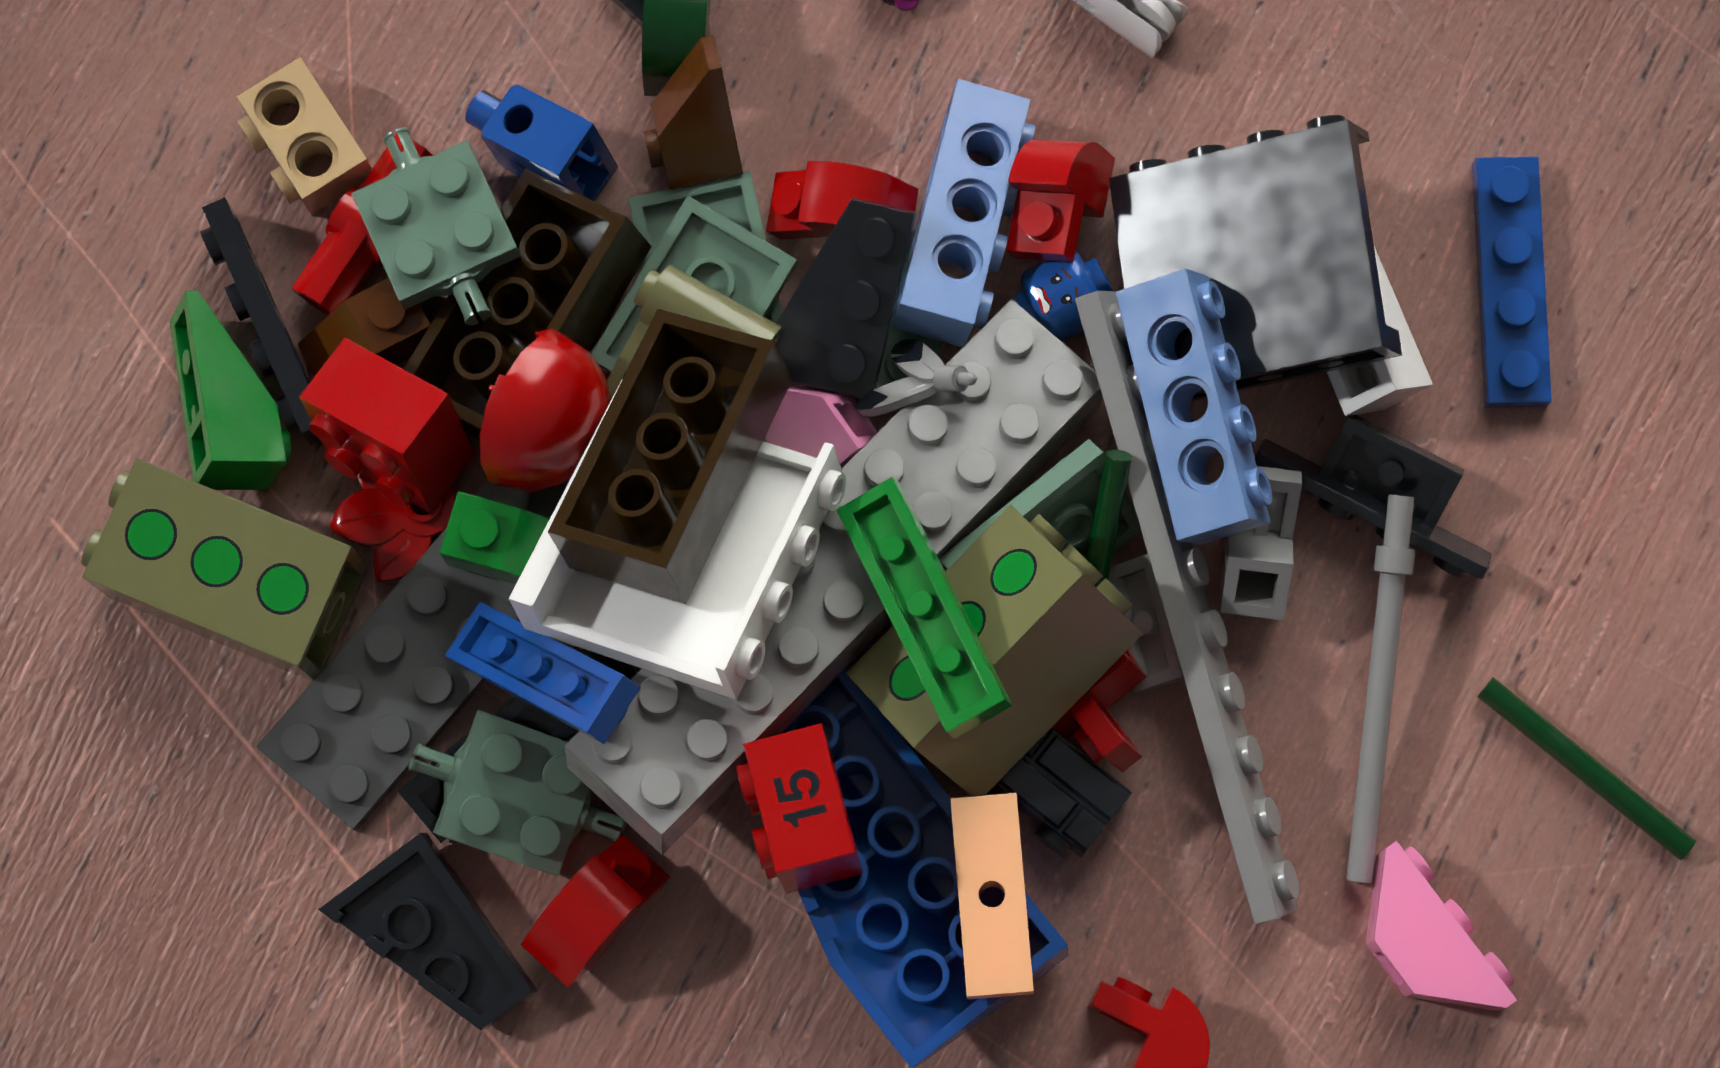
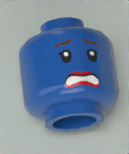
M1075 251L1073 262L1043 260L1025 270L1021 276L1022 290L1014 294L1019 306L1062 342L1084 331L1075 298L1095 291H1113L1097 258L1095 257L1084 262L1079 253Z

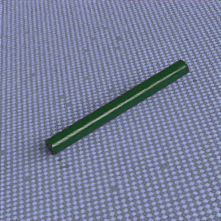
M1492 677L1477 696L1480 700L1676 858L1682 860L1695 845L1696 840L1497 679Z

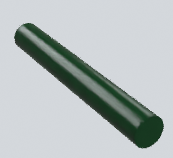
M1109 450L1106 453L1086 560L1103 575L1095 584L1096 587L1105 578L1107 580L1109 578L1132 461L1131 454L1122 450Z

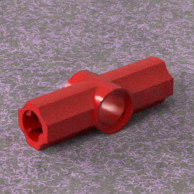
M396 133L394 137L401 149V152H403L404 148ZM412 140L420 158L433 156L425 147ZM388 148L385 149L359 188L354 186L349 189L337 203L327 222L326 238L292 286L295 294L327 316L344 300L358 294L376 265L378 267L383 266L351 193L387 177L393 170L397 169Z

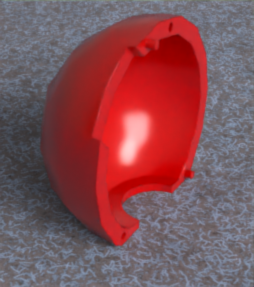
M553 328L535 332L536 340L520 353L505 376L499 374L495 385L491 384L489 386V391L492 392L486 404L480 432V462L488 481L501 488L534 492L570 480L611 401L605 374L590 352Z

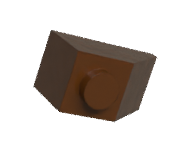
M713 35L702 37L650 104L655 129L643 131L651 168L664 166L669 190L743 174Z
M388 277L344 300L298 343V346L314 377L344 338L397 365L411 358L428 330L430 323L420 304L404 310Z

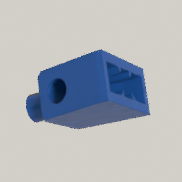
M520 85L510 87L503 99L496 97L486 90H482L476 94L467 108L466 123L482 131L481 138L497 162L518 177L527 169L592 201H596L618 168L616 161L592 122Z

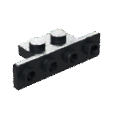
M1348 415L1322 466L1268 439L1263 440L1255 456L1257 466L1302 471V488L1320 497L1318 503L1322 508L1346 520H1352L1354 515L1377 526L1375 532L1382 539H1384L1388 496L1415 497L1409 548L1413 544L1434 555L1433 562L1451 575L1467 578L1470 573L1477 578H1484L1489 569L1492 554L1436 525L1459 484L1464 469L1357 415Z

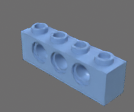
M957 79L943 120L891 328L963 348L972 328L982 329L985 326L994 293L983 290L987 272L998 273L1008 236L998 234L997 232L1001 216H1012L1018 191L1008 182L1010 171L1018 152L1025 143L1033 139L1035 125L1025 122L1030 99ZM968 153H983L992 160L994 165H979L971 160ZM957 207L969 208L978 215L980 221H964L956 215L953 209ZM953 263L964 271L966 277L961 279L948 277L941 271L939 264Z
M1185 268L1115 292L1177 541L1200 545L1270 524L1267 505L1272 503L1271 486L1262 468L1257 467L1251 443L1256 441V427L1249 409L1245 405H1241L1235 382L1241 377L1240 364L1232 345L1228 342L1225 343L1220 319L1225 316V305L1216 283L1210 281L1209 276ZM1189 328L1192 334L1191 349L1183 358L1178 359L1174 348L1176 338L1183 330ZM1204 389L1208 397V407L1205 414L1199 420L1194 421L1190 414V403L1194 395ZM1219 451L1224 461L1223 472L1217 481L1210 484L1205 474L1206 463L1212 454Z

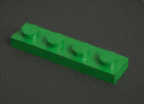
M891 477L838 508L836 511L946 733L956 739L1013 706L901 484Z

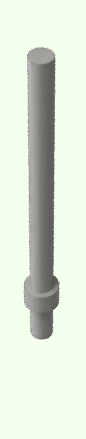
M1388 496L1383 546L1376 545L1374 571L1380 572L1346 876V880L1354 882L1372 883L1405 580L1406 575H1413L1415 549H1409L1415 497Z

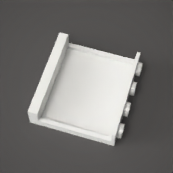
M612 398L509 600L522 626L526 630L549 636L553 639L737 700L746 680H753L761 669L765 656L764 642L774 622H782L788 613L793 595L792 584L801 566L807 567L817 552L820 538L819 528L828 510L835 511L843 498L846 476L842 472L835 447L824 442L818 457L815 458L763 441L687 603L684 604L569 568L548 534V530L613 400Z

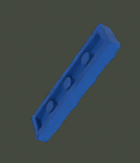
M1539 157L1475 158L1472 163L1484 408L1547 407L1552 402Z
M479 602L445 654L447 658L463 669L602 744H605L614 728L623 720L629 705L641 688L625 675L549 636L524 629L521 622L482 602Z

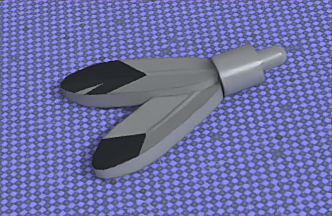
M917 339L901 340L893 346L891 358L896 366L908 377L872 390L860 399L855 408L862 416L887 414L926 399L939 391L963 392L967 389L968 385L976 383L977 376L974 373L968 372L964 366L945 365L935 352Z

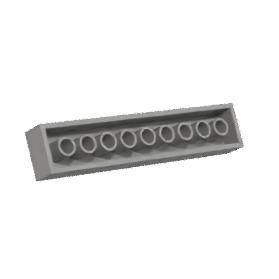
M1012 299L946 364L947 366H964L968 372L974 373L977 376L976 383L968 385L967 389L963 392L939 391L926 399L903 407L842 468V472L846 476V487L837 509L893 477L901 484L939 559L962 538L969 535L998 512L1099 409L1103 396L1096 371ZM828 510L819 528L820 538L817 552L807 567L801 566L792 584L793 595L788 613L782 622H774L764 642L765 656L761 669L753 680H746L737 700L641 669L631 679L641 688L629 705L625 717L614 728L605 744L579 731L565 745L567 768L661 855L737 780L736 766L748 763L743 744L781 734L891 622L836 510Z

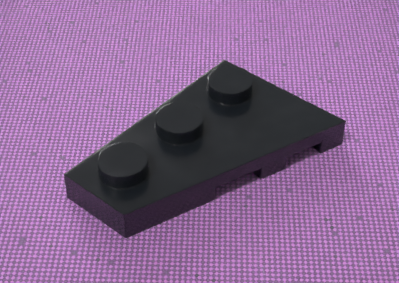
M856 197L851 199L776 323L783 328L776 345L790 374L791 382L857 398H863L876 389L917 212Z
M428 833L418 834L318 909L335 923H341L364 940V944L382 958H388L415 978L421 987L479 1030L487 1029L538 991Z

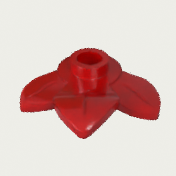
M358 474L359 483L364 490L353 493L339 505L330 522V528L335 534L348 541L365 546L374 545L373 566L375 577L379 582L403 578L431 546L432 538L441 534L447 528L456 499L455 494L450 487L432 513L418 515L413 512V503L409 502L406 507L393 503L379 492L375 482Z

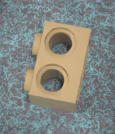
M301 57L236 96L247 115L238 120L237 123L257 154L268 147L279 167L269 173L289 204L301 198L310 214L313 215L344 196L349 189L354 186H360L372 170L367 158ZM283 104L299 106L298 115L291 123L282 126L270 123V116L278 106ZM317 154H326L332 157L331 166L324 174L316 177L302 174L303 166L310 157Z

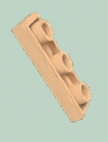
M1017 793L950 798L967 999L1034 994ZM989 887L1001 889L1005 894L1003 902L997 907H987L982 904L980 896L985 889Z

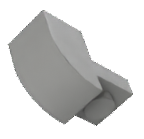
M1257 466L1263 469L1271 486L1272 503L1267 505L1271 523L1224 537L1219 587L1220 613L1284 621L1294 566L1292 540L1302 488V471Z

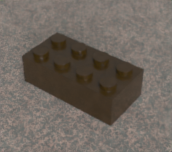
M527 169L523 171L500 209L521 257L492 269L477 283L487 307L491 311L490 317L482 321L471 300V307L479 323L467 325L454 294L448 295L404 367V370L448 393L465 433L479 440L486 404L492 392L489 391V386L491 384L495 385L499 374L505 376L520 353L536 340L535 332L553 328L590 351L652 247L626 216Z
M657 309L548 530V534L569 568L680 603H687L791 384L792 379L775 341Z

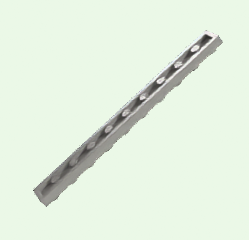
M1095 291L1075 298V302L1118 450L1128 452L1132 456L1127 481L1252 917L1255 924L1278 919L1298 909L1295 898L1299 896V881L1289 860L1284 861L1277 837L1281 833L1280 815L1274 801L1270 797L1266 798L1259 772L1263 770L1261 749L1255 737L1251 734L1248 735L1241 710L1245 707L1244 690L1238 676L1234 672H1230L1223 650V647L1227 644L1226 628L1218 611L1211 609L1205 585L1209 582L1207 562L1201 550L1194 547L1193 543L1177 541L1115 293L1117 291Z

